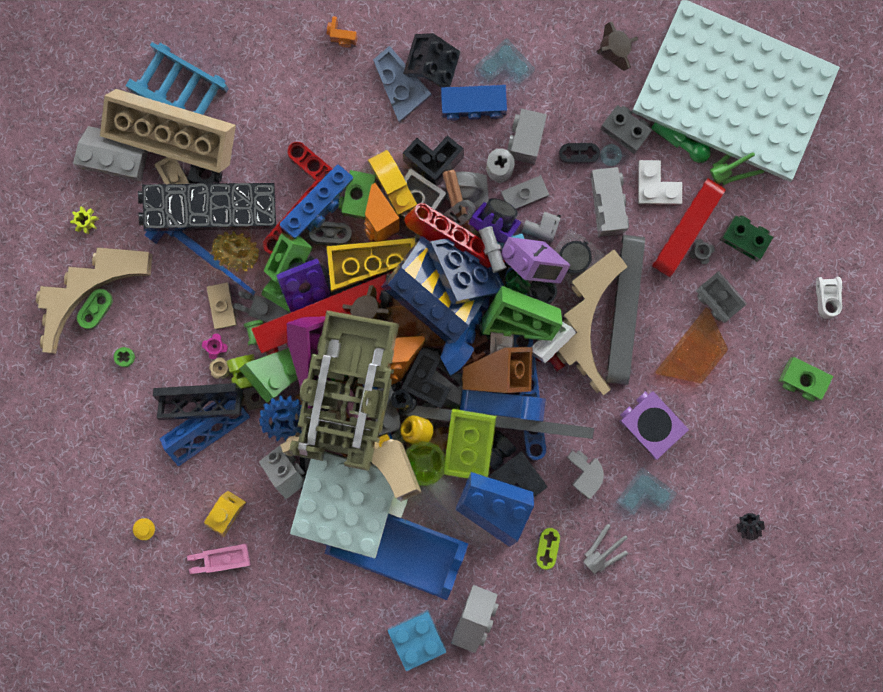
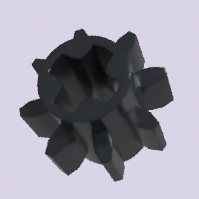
M747 513L739 517L740 523L736 525L737 532H741L742 538L755 540L759 536L762 537V530L765 529L764 521H760V515Z

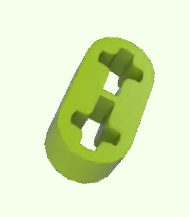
M546 528L541 532L536 562L542 569H550L556 563L560 543V535L556 529ZM549 531H552L556 540L551 541L550 547H546L547 540L544 539V535H548ZM547 549L549 550V557L552 558V562L543 565L540 556H545Z

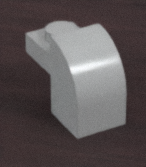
M578 450L576 453L571 451L566 458L583 471L572 485L588 499H591L603 482V468L596 458L587 463L588 457Z

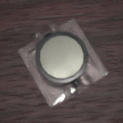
M571 229L568 230L554 249L570 264L563 279L572 286H574L572 281L605 255L595 248L592 242H588L584 236L576 234Z

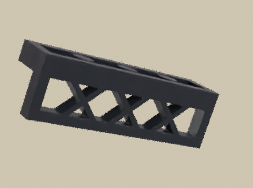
M236 383L153 388L152 396L158 401V420L241 416L243 391ZM230 400H236L235 410H226L223 406ZM209 401L216 402L217 405L211 411L203 409ZM194 402L197 405L191 412H184L182 410L188 403ZM165 404H174L176 406L171 413L164 414Z

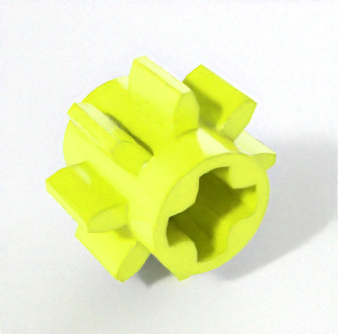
M81 206L79 212H72L74 220H71L70 223L77 225L75 231L80 232L83 229L86 234H89V229H97L94 223L99 218L92 216L94 210L90 208L86 212L85 208ZM84 216L88 218V220L85 221V225L80 222L84 220Z

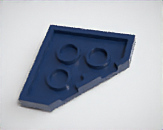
M448 238L430 241L426 245L452 305L496 296L501 286H504L498 272L493 273L492 267L486 268L479 263L480 259L466 250L462 252L454 247L455 243Z

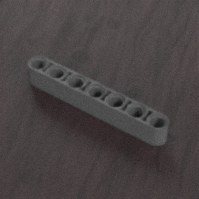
M623 235L620 257L628 267L618 274L617 277L618 290H616L614 306L616 308L615 312H613V333H611L609 349H611V352L608 356V376H606V382L628 385L645 237Z

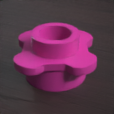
M213 334L212 338L202 343V347L209 353L210 359H216L220 353H225L228 350V346L222 342L221 335Z

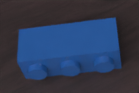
M506 85L441 88L442 118L447 117L448 121H456L460 117L466 116L470 120L481 119V116L489 115L491 119H499L507 114Z

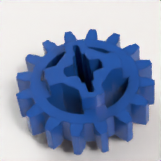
M279 396V401H275L272 398L271 405L264 404V410H260L261 418H259L260 426H262V432H267L268 438L276 436V441H279L281 437H284L286 441L289 436H295L297 432L302 433V427H298L302 407L299 399L292 402L291 396H288L287 400H283V397Z

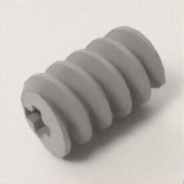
M505 149L492 151L488 156L486 165L488 176L497 183L507 181L512 176L515 165L513 155Z

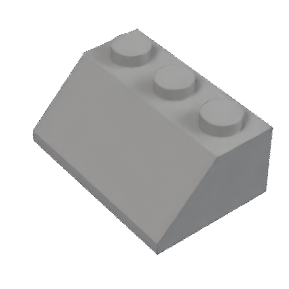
M88 126L78 142L73 164L81 169L141 182L148 151L101 137V129Z

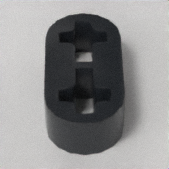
M567 143L559 150V158L566 164H591L596 162L600 156V149L594 143ZM570 148L571 152H578V155H572L570 159H567V156L563 155L562 152H566V149ZM588 148H592V152H596V154L592 156V159H589L588 155H581V152H587Z

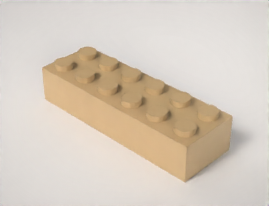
M115 89L104 96L100 136L220 173L230 165L236 125Z

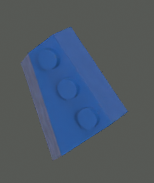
M471 472L456 505V511L510 547L519 541L534 508V496L532 491Z

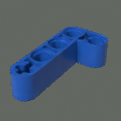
M462 389L460 410L543 421L546 399Z

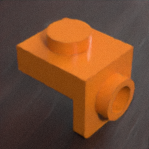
M332 16V22L327 24V35H330L331 42H336L341 47L356 45L357 32L337 29L338 19Z

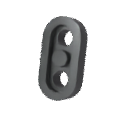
M323 222L319 228L315 227L311 232L309 231V237L317 245H347L352 240V231L345 223ZM318 232L324 233L322 237L316 236ZM340 233L345 234V237L342 239L338 238L337 236Z

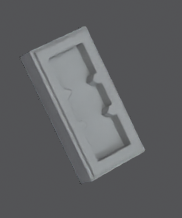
M541 175L501 191L504 201L513 205L515 209L549 196Z

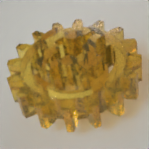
M225 231L223 236L218 234L217 238L214 239L211 254H214V260H220V266L225 264L228 270L232 267L238 272L239 268H242L244 271H247L248 267L253 268L259 257V249L256 248V242H250L251 237H243L244 233L236 235L235 231H232V234L229 235Z

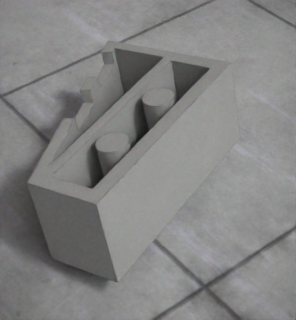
M618 167L592 170L590 175L598 237L624 234L629 228V221L625 211L626 197L622 193L621 187L624 184L623 174L619 173Z

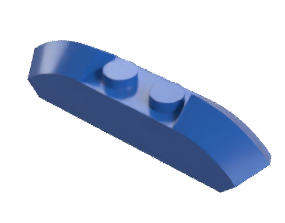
M490 297L485 298L471 323L455 343H445L441 360L450 376L457 372L470 358L474 350L470 343L473 344L475 340L476 326L482 320V311L488 309Z

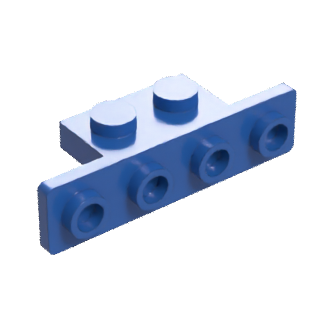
M336 165L280 222V227L294 239L305 229L311 232L315 227L319 228L325 221L324 217L329 212H335L339 207V194L351 183L353 176L340 165Z

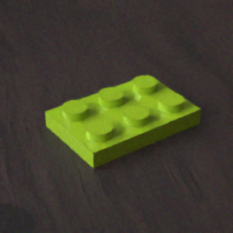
M457 409L452 410L444 475L469 478L470 473L473 472L488 477L497 416Z

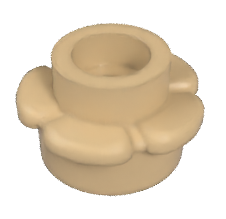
M216 358L215 361L211 362L209 369L214 378L224 379L229 375L227 361L224 358Z

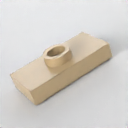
M229 283L208 286L207 292L214 328L221 329L236 326Z

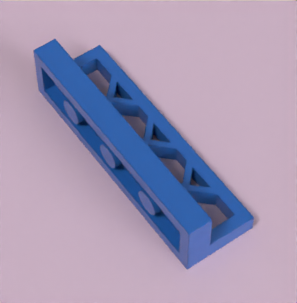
M236 400L228 401L223 407L226 410H235ZM214 401L203 409L211 411L217 404ZM242 407V415L236 419H229V417L187 419L159 439L164 451L177 466H180L249 419L250 416ZM216 423L223 424L220 430L211 431L212 426ZM197 436H205L201 443H193L194 438ZM180 448H187L186 453L179 458L174 454Z

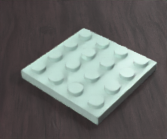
M325 451L323 461L310 460L290 534L376 558L394 495L391 486L375 465H370L369 471L344 466L347 457Z

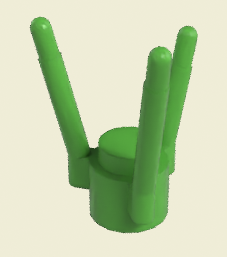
M752 152L730 165L725 163L731 157L726 154L720 161L713 164L710 173L717 184L722 183L726 185L732 181L762 174L764 170L760 169L729 177L732 175L731 169L755 156V153Z

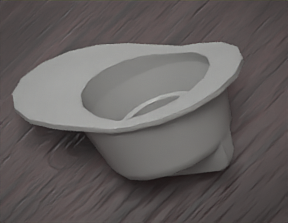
M456 172L463 200L471 201L475 207H480L483 202H488L486 175L473 172Z

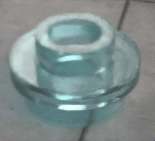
M608 144L601 150L600 158L605 165L614 166L620 162L622 152L618 146ZM613 152L615 158L609 159L607 153Z

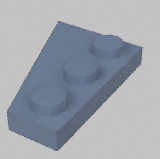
M390 46L373 59L399 123L432 96L417 77H407L403 74L406 64Z

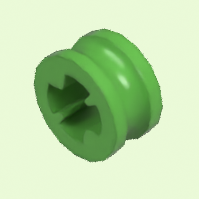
M122 347L114 353V361L119 366L128 367L135 360V355L129 348ZM121 352L129 353L130 356H127L130 358L128 362H120L119 358L121 357L119 355Z

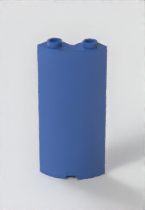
M388 513L376 558L330 545L326 546L324 554L448 600L457 573L463 562L468 543Z

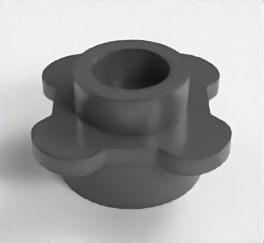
M698 239L695 241L694 249L689 252V256L692 259L700 260L702 264H707L715 248L713 245L703 242L702 239Z

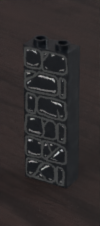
M275 183L143 184L142 191H138V204L143 206V212L138 213L139 226H143V232L274 229L276 227Z

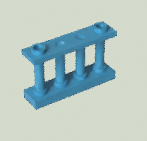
M153 42L150 46L156 54L140 80L137 79L136 82L129 79L125 85L138 96L185 109L184 105L202 78L212 85L195 113L204 115L219 89L226 93L229 90L225 84L226 81L220 76L214 75L212 77L170 52L171 49L162 43L157 45ZM166 57L175 64L159 90L152 92L148 89L149 85L147 84L162 59ZM183 67L192 72L193 75L178 100H174L171 103L166 100V94Z

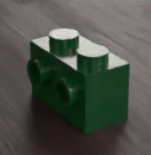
M742 215L739 217L734 216L720 241L758 262L763 257L774 237L769 235L770 231L761 226L757 228L750 224L751 220Z

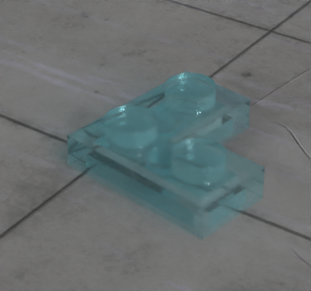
M507 38L475 65L476 70L488 83L503 70H506L520 85L535 71V68Z
M641 467L616 500V503L634 515L647 498L665 511L677 493Z

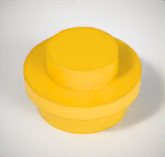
M139 519L133 526V533L139 540H148L155 533V525L150 519Z

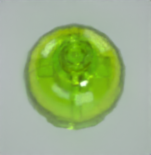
M422 441L412 444L406 449L405 452L418 485H431L442 478L446 470V459L443 451L437 445Z

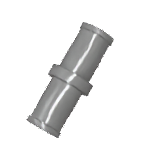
M490 226L479 230L485 246L484 253L488 255L493 273L506 269L500 252L502 248L500 244H497L493 227Z

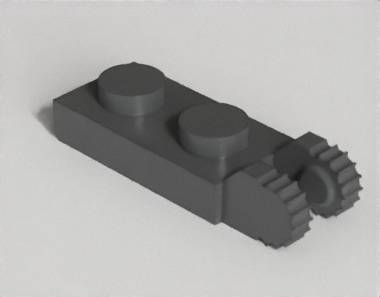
M239 291L238 295L241 298L253 301L251 309L239 303H234L233 308L265 322L290 313L266 298L258 295L253 296L243 291Z

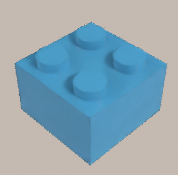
M429 610L391 626L387 630L406 671L446 653V647Z

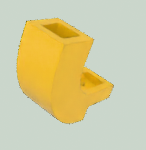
M388 150L367 160L377 180L380 181L397 215L417 205L403 175Z

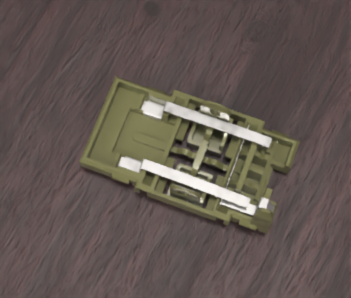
M326 311L322 336L319 338L317 348L318 355H312L308 378L303 381L300 388V399L303 402L298 427H303L302 433L299 435L298 441L291 442L289 454L323 461L325 450L348 454L344 466L366 471L370 470V462H372L374 454L373 447L375 442L379 443L380 441L378 433H381L392 382L390 374L394 372L393 369H390V364H392L393 349L399 324ZM318 375L319 379H316L315 381L314 376ZM344 375L349 376L346 384L326 380L327 377L344 380ZM354 377H357L358 383L365 386L357 387L356 395L352 397L350 396V386L354 381ZM372 387L384 388V391L375 390ZM348 402H353V410L350 411V414L358 415V418L350 417V422L345 421V410ZM321 408L340 411L341 420L336 419V413L321 411ZM366 417L378 419V422L366 420Z

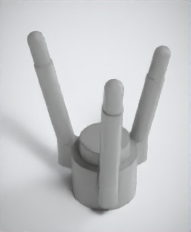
M609 524L602 530L590 550L585 553L587 558L583 562L594 574L598 571L602 572L606 567L628 554L627 551H624L608 561L605 559L627 540V536H623L602 555L598 551L594 554V551L609 530Z

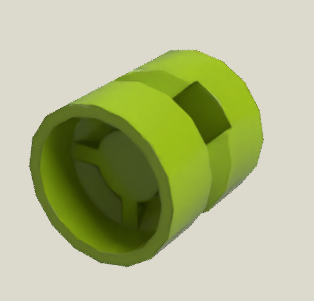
M254 354L227 361L229 373L234 375L231 379L232 383H236L242 390L253 386L243 376L239 368L245 363L254 361Z

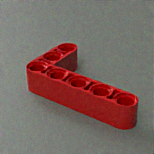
M293 142L289 145L287 150L288 156L296 166L315 182L283 219L332 170L327 163L301 142ZM296 149L304 151L303 155L299 158L292 156ZM311 163H319V170L315 172L309 170ZM280 222L263 241L264 250L270 256L273 251L269 250V244L272 241H278L281 233H283Z

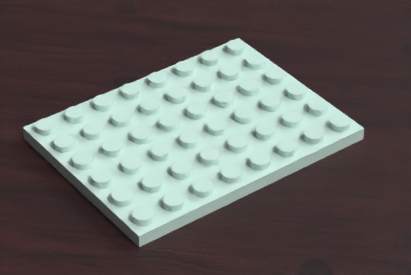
M681 0L632 113L682 133L691 139L737 159H741L754 152L755 156L745 161L746 163L791 182L840 67L688 0Z

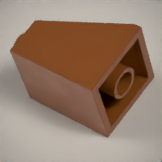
M533 347L503 348L463 367V390L502 393L531 391Z

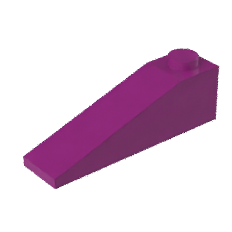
M325 316L303 317L287 323L288 347L300 388L303 381L308 378L312 355H318L317 348L319 338L322 336ZM318 375L314 376L315 381L316 379H319Z

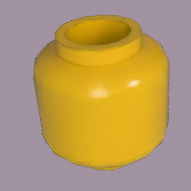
M412 415L407 417L401 425V436L407 443L424 446L432 438L433 426L428 419Z

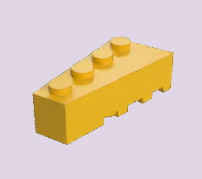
M415 238L327 246L331 292L395 270L415 245Z

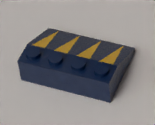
M421 236L381 287L447 344L455 343L469 326L485 298L452 305L426 247L429 241Z

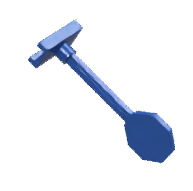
M147 231L145 233V236L155 244L158 243L165 233L171 237L174 236L211 266L224 272L254 296L256 293L227 270L217 258L182 231Z

